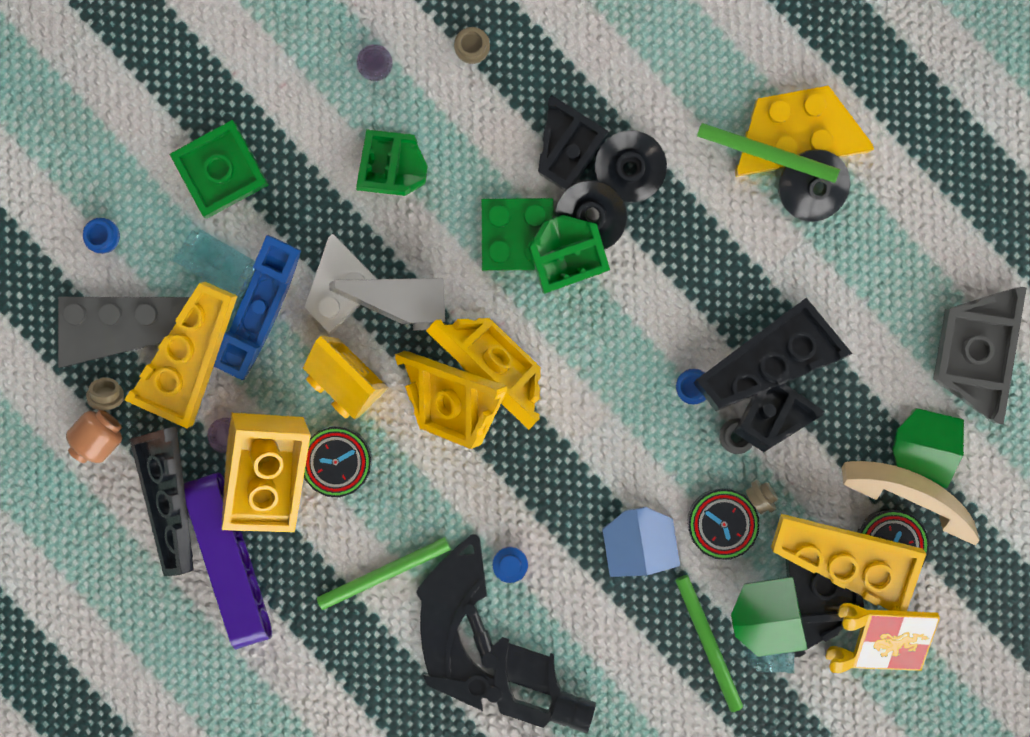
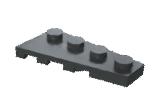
M58 297V368H65L160 344L175 326L176 318L190 297Z

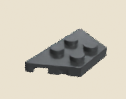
M1015 287L947 308L944 311L933 380L992 423L1004 424L1027 287Z

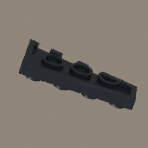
M806 297L697 378L693 383L713 409L718 411L845 359L853 353Z
M177 426L131 438L129 440L163 576L182 575L194 571Z

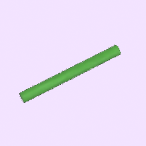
M701 123L697 133V137L833 183L836 182L840 172L838 168L705 123Z
M446 537L439 539L317 597V602L322 610L327 609L450 551V544Z
M683 575L675 580L729 710L730 712L739 711L743 708L739 694L688 575Z

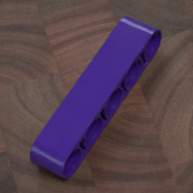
M220 472L185 482L184 491L186 506L229 641L236 650L271 639L272 627L242 531L222 530L225 479Z

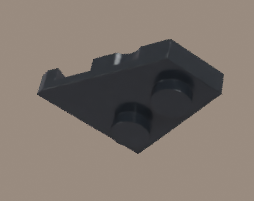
M551 95L548 99L549 109L546 127H544L542 140L544 144L543 151L540 154L538 172L542 177L566 191L577 183L602 144L608 138L609 132Z

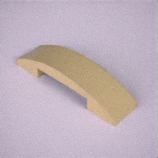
M850 461L843 464V485L875 500L878 499L885 489L939 514L943 531L975 546L980 541L975 522L966 508L951 493L928 478L910 470L884 463Z

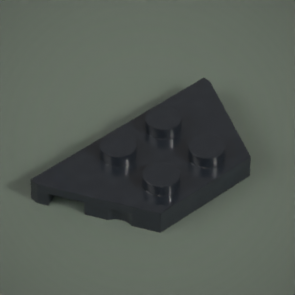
M785 559L787 577L793 576L807 649L821 641L827 642L837 636L844 629L842 626L844 617L841 618L838 615L840 606L843 603H851L864 608L863 597L847 588L843 589L833 584L830 579L818 573H812ZM806 650L792 652V655L794 657H801L806 654Z

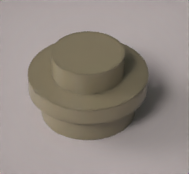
M468 27L457 34L454 48L460 60L468 64H477L487 57L490 50V42L483 30L476 27Z
M99 378L90 384L86 393V399L89 406L94 409L111 410L123 402L124 392L116 380Z
M757 479L751 482L752 486L746 490V494L760 514L766 511L771 513L775 511L776 506L774 502L778 500V497L769 483L761 484Z

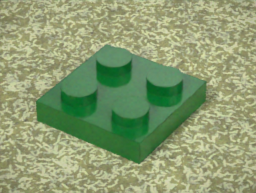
M233 120L169 154L199 211L206 219L269 186L237 124Z
M553 198L481 199L482 271H536L528 246L543 222L553 219Z

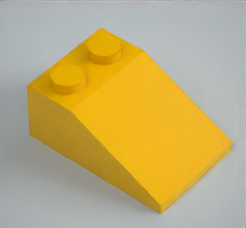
M320 336L315 341L303 366V369L309 374L306 377L307 382L319 393L325 390L334 399L331 403L333 408L346 419L349 415L353 419L359 418L389 388L339 338Z
M231 412L226 451L222 530L295 532L310 441V432L304 417Z

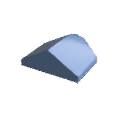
M648 507L630 509L622 512L611 523L602 528L610 577L644 576L680 566L673 518Z

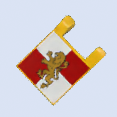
M843 603L838 611L839 617H844L842 622L843 628L849 631L859 628L861 630L854 652L838 646H830L827 649L825 657L827 660H831L829 665L830 671L833 673H843L851 668L922 671L940 620L939 614L937 612L867 610L851 603Z

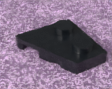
M784 383L752 396L734 433L764 453L823 416L825 411Z

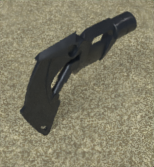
M471 534L434 568L416 591L417 596L421 600L420 634L424 661L428 674L424 673L423 675L426 685L483 711L482 698H485L491 703H497L500 714L544 728L551 721L587 734L594 715L596 702L561 691L562 688L555 671L554 654L550 653V656L511 644L509 643L510 639L504 637L492 644L476 605L477 601L487 596L481 540L477 534ZM469 545H473L474 553L459 555ZM465 615L473 631V639L481 656L482 665L487 669H495L494 676L482 670L470 658L461 642L458 627ZM510 682L550 695L551 704L549 709L515 699Z

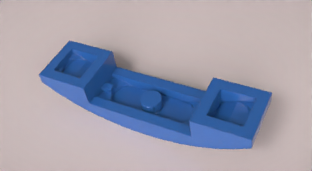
M266 235L253 265L255 272L230 330L224 334L213 367L238 379L245 380L279 314L293 279L301 250L270 235Z

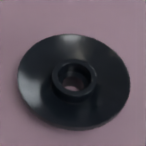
M635 130L622 131L612 135L602 144L595 160L597 181L612 186L626 203L640 202L654 195L663 184L667 172V160L660 144L650 135ZM624 164H634L636 173L633 175L626 174L623 170Z
M808 150L798 155L840 169L836 182L833 183L785 166L779 179L778 191L782 205L791 215L803 221L814 222L832 216L843 206L850 190V175L844 162L835 154L825 150ZM822 182L824 185L822 192L814 194V185Z
M586 180L572 185L560 197L556 207L555 218L565 215L597 224L604 250L614 245L620 239L627 224V209L623 198L612 186L601 181ZM595 208L599 212V218L596 220L589 219L587 210Z

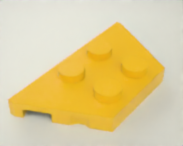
M829 85L758 98L755 101L751 122L745 135L746 138L797 155L816 149L831 152L842 158L869 153L874 150L872 142ZM741 152L739 163L735 169V176L739 177L785 168V166Z
M477 318L474 321L470 319H457L452 325H444L440 319L435 320L426 332L455 358L466 372L507 386V392L501 404L528 430L539 420L540 414L534 412L535 403L540 399L538 381L540 380L541 367L490 318Z
M409 351L395 354L397 365L405 364L411 382L405 388L409 400L414 406V414L419 428L469 449L480 446L507 392V386Z

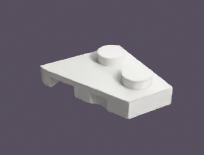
M334 234L327 240L305 304V308L329 333H332L360 306V304L330 291L329 283L334 280L377 279Z

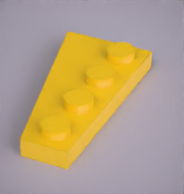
M207 282L199 283L176 318L175 326L158 346L159 351L151 363L146 365L139 376V382L134 389L129 391L124 400L186 429L193 426L237 295Z
M785 514L780 515L771 544V549L774 553L812 573H818L830 579L833 584L843 589L847 588L862 596L864 600L876 606L880 605L890 611L908 610L926 557V553L922 548Z

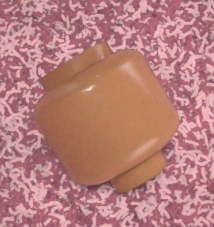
M104 410L85 412L66 433V440L70 445L68 452L81 463H86L87 461L102 463L122 441L121 424Z

